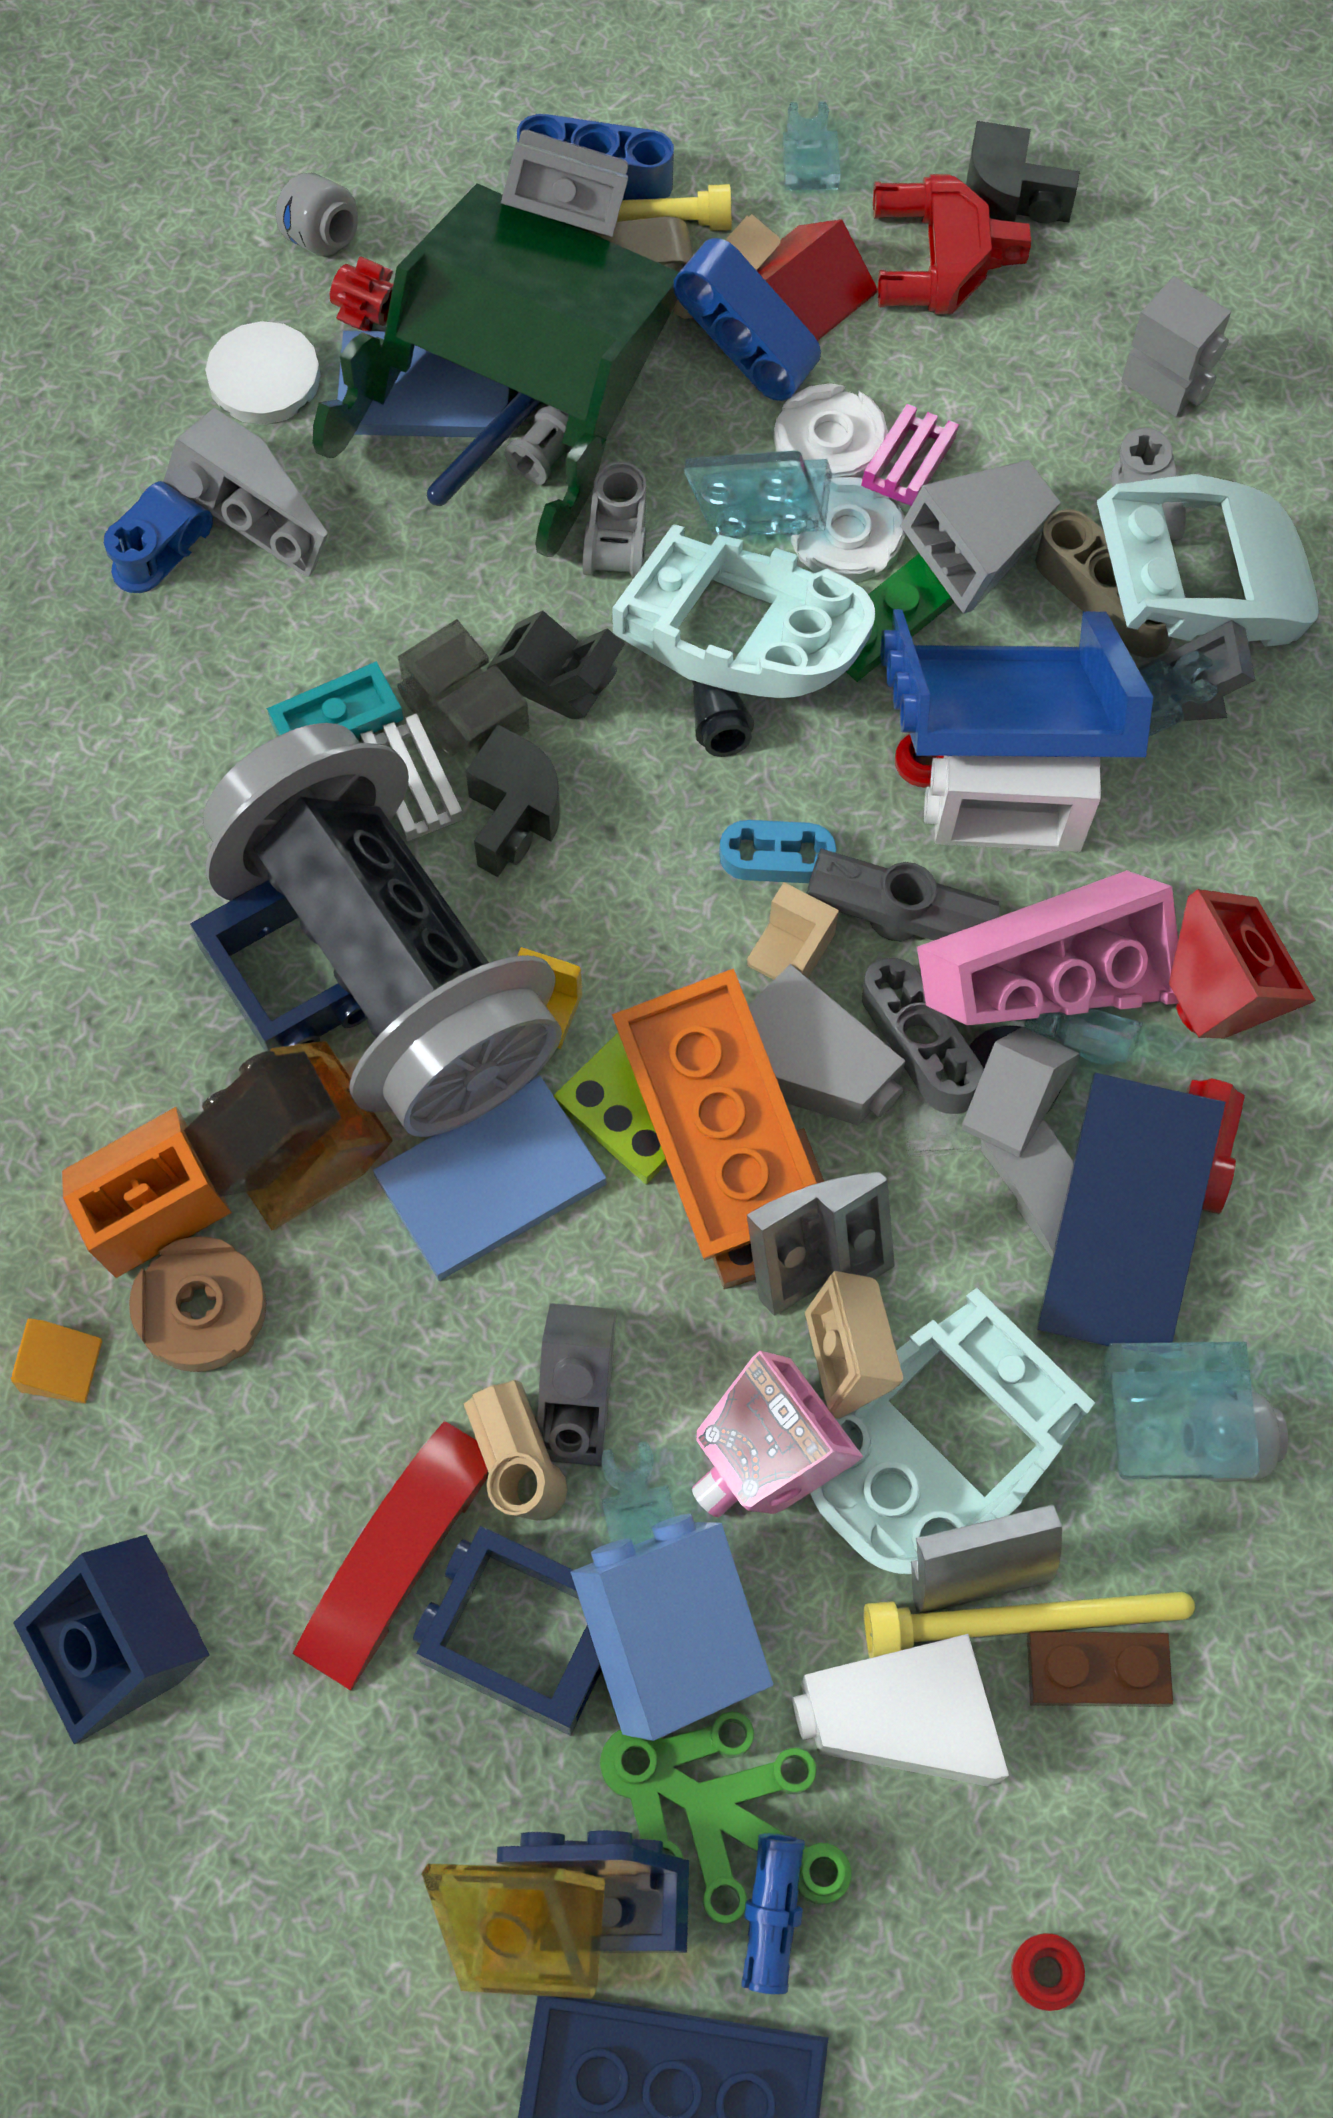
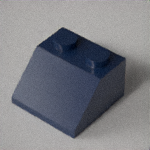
M147 1534L81 1553L13 1622L73 1744L83 1741L175 1687L210 1656L196 1625L192 1622Z

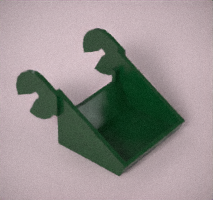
M476 183L396 267L384 339L361 332L348 343L340 354L343 382L348 386L343 401L336 399L318 403L313 424L312 443L315 452L326 458H335L343 452L357 431L372 401L384 404L400 372L406 373L410 369L415 346L568 413L569 417L562 443L572 447L566 457V484H568V489L563 500L558 499L545 504L535 542L537 553L545 557H553L561 548L593 490L594 480L599 471L607 441L606 438L678 300L675 296L673 283L679 272L574 225L502 204L503 194Z

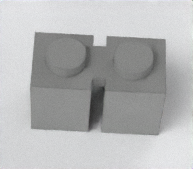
M1173 276L1140 313L1131 345L1134 348L1128 355L1121 382L1175 417L1180 414L1189 402L1196 406L1200 405L1211 391L1217 378L1216 375L1211 373L1212 368L1220 360L1229 343V339L1223 335L1231 311Z

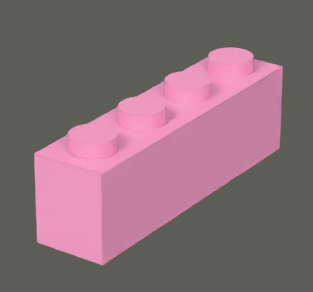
M1127 870L917 947L926 1006L965 1025L1034 1019L1043 1013L1082 1014L1088 1013V1010L1091 1008L1110 1006L1118 1009L1142 1007V1003L1160 1001L1167 1005L1178 1003L1169 985L1178 944L1172 886Z

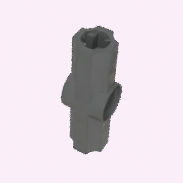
M822 848L818 853L806 894L839 910V913L869 921L872 928L880 936L899 942L909 940L915 935L934 941L999 917L1001 908L999 901L936 883L933 875L925 867L916 863L901 862L894 864L890 868H885ZM896 899H900V900H902V901H905V902H907L909 905H905V904H903V903L897 901Z

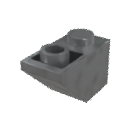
M550 1303L541 1347L537 1425L551 1462L602 1466L613 1362L616 1309Z

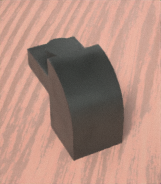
M977 121L966 185L989 205V218L1015 222L1016 215L1029 216L1032 220L1043 224L1055 221L1069 223L1080 171L1025 163L1031 129Z
M542 610L515 624L487 669L515 693L569 719H581L586 717L601 691L614 678L617 667L613 662L625 643L608 628L578 641Z
M498 725L465 771L469 798L494 811L475 838L474 845L477 866L496 877H499L508 862L515 865L521 862L531 846L533 832L551 842L557 832L560 821L558 778L551 760L535 744Z

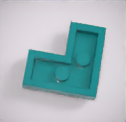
M377 661L266 708L269 720L277 736L308 725L332 723L348 728L359 740L361 739L360 734L371 730L375 733L382 730L384 725L392 722L396 724L404 720L402 707Z

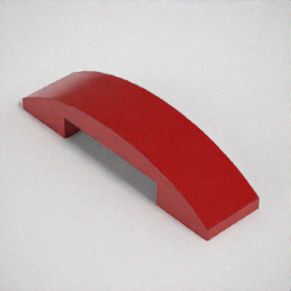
M443 1421L393 1485L351 1548L311 1616L292 1653L293 1655L351 1691L389 1633V1624L461 1512L465 1513L488 1478L489 1473L476 1439L446 1421Z

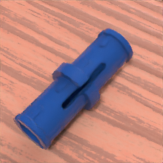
M771 1833L758 1835L757 1867L752 1899H748L745 1903L744 1918L749 1920L747 1953L741 1980L743 1988H749V1990L764 1994H785L788 1992L789 1962L794 1927L801 1925L803 1909L797 1906L805 1841L797 1839V1837Z

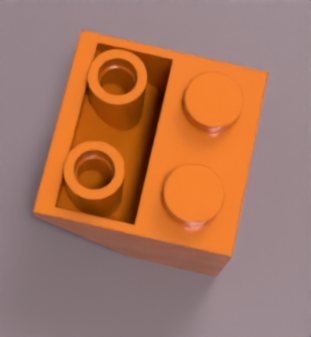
M177 1107L172 1108L62 1170L63 1199L87 1250L115 1278L157 1256L159 1251L170 1243L188 1238L232 1213Z

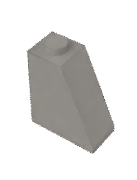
M1026 460L923 485L900 527L964 614L973 611L1030 549L1042 533L1045 521L1056 511L1061 502L1032 463Z
M791 964L748 1005L786 1103L859 1125L871 1112L877 1117L883 1116L901 1096L904 1088L899 1083L905 1060Z

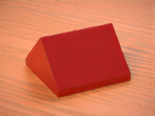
M842 219L798 225L781 239L780 245L757 269V272L808 328L817 341L878 291Z

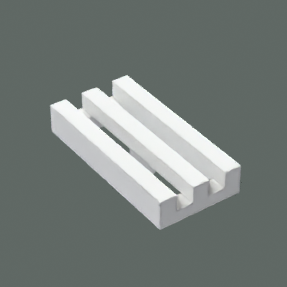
M417 713L405 717L406 724L396 727L395 722L384 725V732L375 736L372 730L360 734L362 743L390 745L401 756L407 766L409 775L408 785L424 820L414 824L404 800L402 801L395 816L406 841L463 820L461 807ZM412 737L446 812L437 815L403 739Z

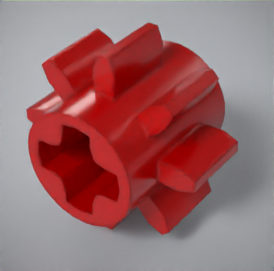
M362 256L359 257L356 267L349 264L341 266L330 288V302L340 307L336 317L337 320L362 331H371L373 322L385 326L393 290V283L389 282L393 270Z

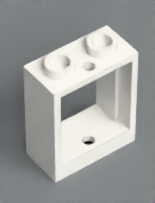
M944 756V758H933L930 787H926L924 823L935 824V844L1081 852L1101 799L1100 757Z

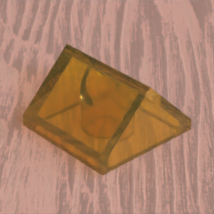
M427 1863L421 1874L461 1991L593 1998L598 1986L605 1878L561 1868Z

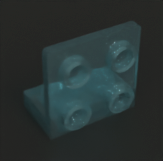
M793 450L695 457L685 460L684 473L712 534L740 539L747 535L781 533L792 536L803 532L826 530L832 471L827 459L804 460L801 452Z
M1247 1342L1109 1344L1101 1365L1102 1393L1112 1394L1118 1471L1122 1479L1254 1478L1260 1471V1460Z

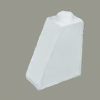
M968 1634L806 1674L801 1682L803 1695L792 1697L801 1737L803 1740L815 1737L819 1754L983 1786L1001 1783L1009 1776Z

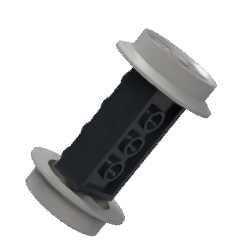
M319 723L300 727L286 732L252 751L222 778L211 793L203 813L204 829L213 842L206 861L207 880L219 896L229 901L269 880L278 892L286 896L301 919L300 926L310 940L319 945L334 967L333 973L336 981L344 990L353 995L367 1016L368 1027L376 1039L365 1051L353 1071L349 1089L354 1102L361 1109L370 1112L393 1111L405 1130L413 1136H434L454 1130L476 1120L508 1100L531 1081L553 1056L562 1035L560 1025L546 1007L555 986L554 971L544 959L529 955L508 957L491 963L488 962L390 822L405 797L409 781L407 766L394 749L381 744L360 743L352 731L338 724Z

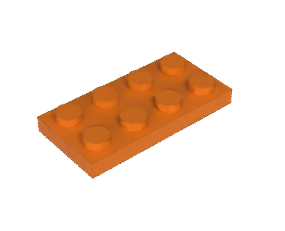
M733 968L612 1014L704 1261L751 1243L747 1214L786 1194L817 1184Z

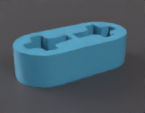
M743 820L729 825L722 833L719 845V858L724 870L737 879L809 883L818 854L815 856L814 863H803L801 854L797 853L800 852L802 843H813L816 853H819L821 848L836 853V844L831 833L821 825L805 822ZM741 840L753 841L754 849L758 850L754 852L753 860H741L740 851L735 850L739 849Z

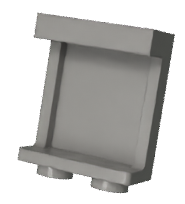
M523 130L520 134L519 142L515 144L501 203L612 237L628 181V175H626L628 162L618 157L540 133Z

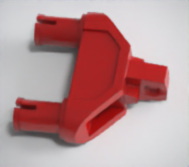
M930 174L929 177L923 178L922 183L874 182L873 218L922 217V222L928 223L930 252L928 271L879 270V308H884L885 306H928V312H933L934 315L953 314L986 280L988 270L1007 265L1027 263L1031 248L1030 224L989 218V205L955 176L949 174Z

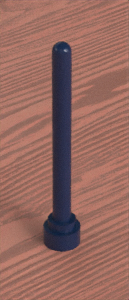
M519 392L429 486L427 490L428 501L434 506L445 505L542 402Z

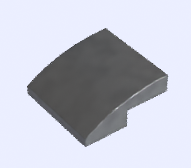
M880 1172L856 1174L813 1184L786 1194L747 1214L758 1296L762 1304L774 1316L822 1287L834 1271L875 1279L895 1266L888 1180Z
M1049 1505L916 1538L917 1560L911 1561L913 1601L917 1614L928 1613L1052 1581L1059 1568L1062 1549V1524L1054 1506Z

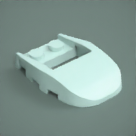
M1190 474L1116 484L1097 500L1128 628L1138 630L1149 619L1165 623L1169 637L1192 641L1197 635L1202 636L1232 620L1246 629L1248 641L1260 640L1265 647L1286 645L1298 640L1318 618L1317 594L1298 532L1281 504L1267 493L1228 480ZM1164 502H1182L1183 507L1204 509L1209 505L1222 507L1246 600L1231 598H1185L1162 507Z
M674 524L612 608L613 633L685 678L738 693L774 698L802 696L821 689L840 677L855 662L871 635L875 620L874 604L867 592L842 575L827 568L817 573H811L797 566L798 555L778 548L774 549L770 557L742 550L743 540L718 535L712 545H708L685 537V527ZM712 579L743 594L772 603L735 660H733V652L713 645H709L706 650H703L680 639L678 627Z
M978 1288L966 1295L967 1304L939 1324L932 1320L910 1336V1340L896 1350L903 1374V1381L898 1387L840 1419L835 1418L863 1455V1458L852 1467L811 1492L812 1499L819 1512L846 1542L868 1562L889 1572L912 1574L911 1561L917 1560L916 1538L1009 1516L1022 1503L1023 1498L1059 1453L1080 1420L1095 1404L1077 1384ZM940 1351L1036 1444L985 1497L889 1402Z

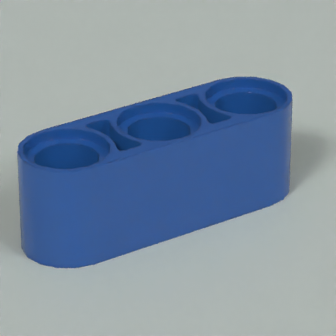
M549 114L528 116L520 122L517 128V142H519L520 134L523 130H530L626 160L628 162L626 173L628 181L622 200L668 198L673 190L674 145L671 139L662 132Z
M711 238L703 243L675 277L673 289L681 305L750 382L770 399L777 401L790 399L819 362L821 357L820 345L814 335L742 253L726 240Z

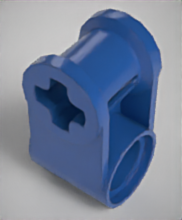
M158 481L153 483L144 491L139 500L117 522L108 528L104 535L103 543L107 556L113 561L111 573L115 584L120 589L129 593H143L156 587L184 557L192 553L188 549L200 536L206 539L210 534L213 525L211 512L165 482Z

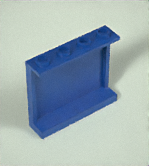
M893 609L892 630H882L881 665L887 666L888 687H893L894 709L900 710L901 732L910 733L916 755L1146 757L1153 695L1107 612L1083 611L1079 647L914 645L902 609Z

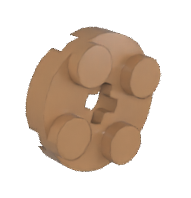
M211 1237L185 1238L164 1247L159 1251L161 1256L152 1261L146 1271L144 1268L141 1269L131 1288L129 1300L130 1317L135 1331L154 1358L165 1362L175 1369L202 1372L225 1366L235 1358L242 1357L249 1352L265 1320L266 1293L258 1271L233 1246L223 1240ZM205 1289L208 1299L216 1300L214 1309L207 1311L205 1317L200 1319H193L190 1312L181 1311L182 1302L192 1301L194 1290Z

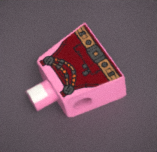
M759 1351L752 1357L697 1430L696 1440L714 1467L692 1487V1492L698 1503L709 1514L717 1518L721 1517L737 1501L748 1511L775 1514L785 1510L855 1465L863 1458V1455L792 1359Z

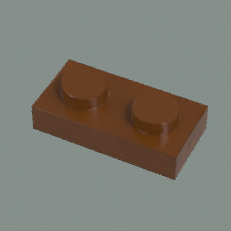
M1029 1632L1027 1634L1030 1706L1170 1707L1173 1705L1169 1633Z

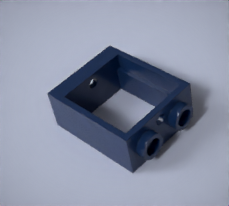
M267 880L190 923V926L201 952L271 1062L275 1063L285 1056L289 1060L304 1057L318 1046L320 1036L339 1025H342L344 1028L355 1027L368 1018L353 995L337 983L272 1021L269 1019L230 958L236 952L299 918L286 896L278 892L270 881Z
M480 1526L472 1543L465 1539L459 1542L448 1563L445 1577L452 1580V1583L441 1605L430 1602L423 1612L413 1635V1640L421 1644L416 1654L421 1664L571 1736L602 1672L588 1625L577 1644L552 1699L446 1648L490 1557L579 1599L571 1575L573 1569Z

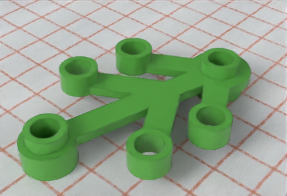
M733 1711L726 1712L715 1720L713 1726L667 1739L658 1738L654 1741L622 1735L621 1729L618 1730L605 1743L600 1758L601 1773L607 1786L617 1795L631 1799L641 1839L662 1841L664 1850H668L673 1856L682 1859L684 1858L679 1847L673 1842L668 1841L659 1794L685 1809L706 1886L703 1896L704 1910L707 1916L718 1924L726 1925L736 1922L745 1911L747 1895L743 1886L733 1878L721 1831L756 1852L758 1851L759 1834L787 1835L736 1804L780 1791L793 1795L805 1792L812 1785L816 1776L814 1759L803 1749L789 1748L781 1752L775 1762L699 1783L674 1767L716 1753L727 1758H737L744 1755L751 1747L754 1738L752 1723L745 1715ZM735 1722L743 1727L746 1739L742 1745L730 1748L720 1741L718 1733L724 1724ZM631 1749H640L649 1757V1767L640 1775L629 1774L622 1766L623 1756ZM790 1758L801 1760L807 1768L808 1775L806 1780L800 1784H790L785 1781L781 1774V1765L784 1761ZM816 1843L810 1847L805 1846L798 1884L800 1895L807 1901L819 1905L833 1903L844 1895L850 1885L852 1875L851 1866L846 1855L838 1847L828 1843ZM817 1859L830 1861L836 1869L835 1882L828 1887L816 1885L810 1877V1866ZM729 1887L736 1892L739 1905L734 1913L721 1915L713 1909L711 1896L717 1888Z

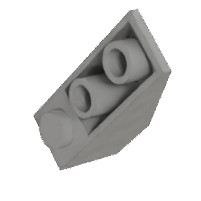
M213 408L176 439L163 482L210 511L213 516L300 574L309 577L317 565L328 536L327 530L264 441L216 408Z

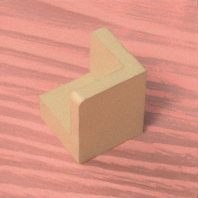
M783 882L771 902L769 924L748 956L747 965L774 980L791 964L805 977L809 978L835 935L839 910Z

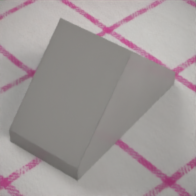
M1024 1027L997 1040L994 1043L962 1123V1130L1020 1158L1079 1061L1080 1053Z

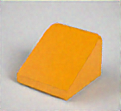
M28 1318L11 1381L21 1393L86 1404L103 1340L102 1338L44 1320Z

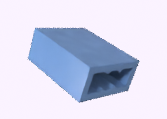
M692 1514L675 1516L653 1525L651 1528L654 1537L636 1545H633L632 1539H622L603 1545L591 1552L593 1563L571 1571L622 1735L654 1741L773 1686L722 1523L694 1522Z

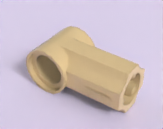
M512 1380L503 1384L491 1385L472 1394V1398L464 1403V1407L489 1473L486 1485L488 1497L494 1507L504 1514L536 1521L549 1519L559 1512L565 1502L567 1494L566 1478L560 1468L550 1460L522 1383ZM533 1470L537 1477V1490L530 1501L522 1504L518 1498V1484L524 1474Z

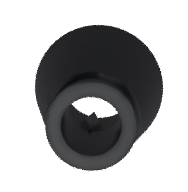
M692 680L694 686L695 736L698 743L704 746L709 754L718 757L731 756L744 750L751 742L754 720L738 692Z

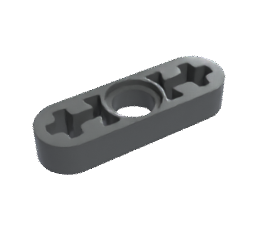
M884 958L875 961L866 970L862 1003L891 1049L905 1060V1070L931 1107L947 1114H960L968 1111L983 1073L980 1061L950 1017L926 1006L922 977L912 964L898 958ZM888 982L891 987L880 990L882 983ZM903 988L901 1002L893 990ZM913 1026H925L935 1031L939 1038L929 1044H919L910 1040L906 1036L905 1031ZM944 1069L950 1080L941 1082ZM964 1080L963 1086L958 1087L955 1083Z

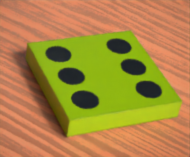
M617 1032L553 1097L568 1117L647 1185L668 1163L621 1038Z

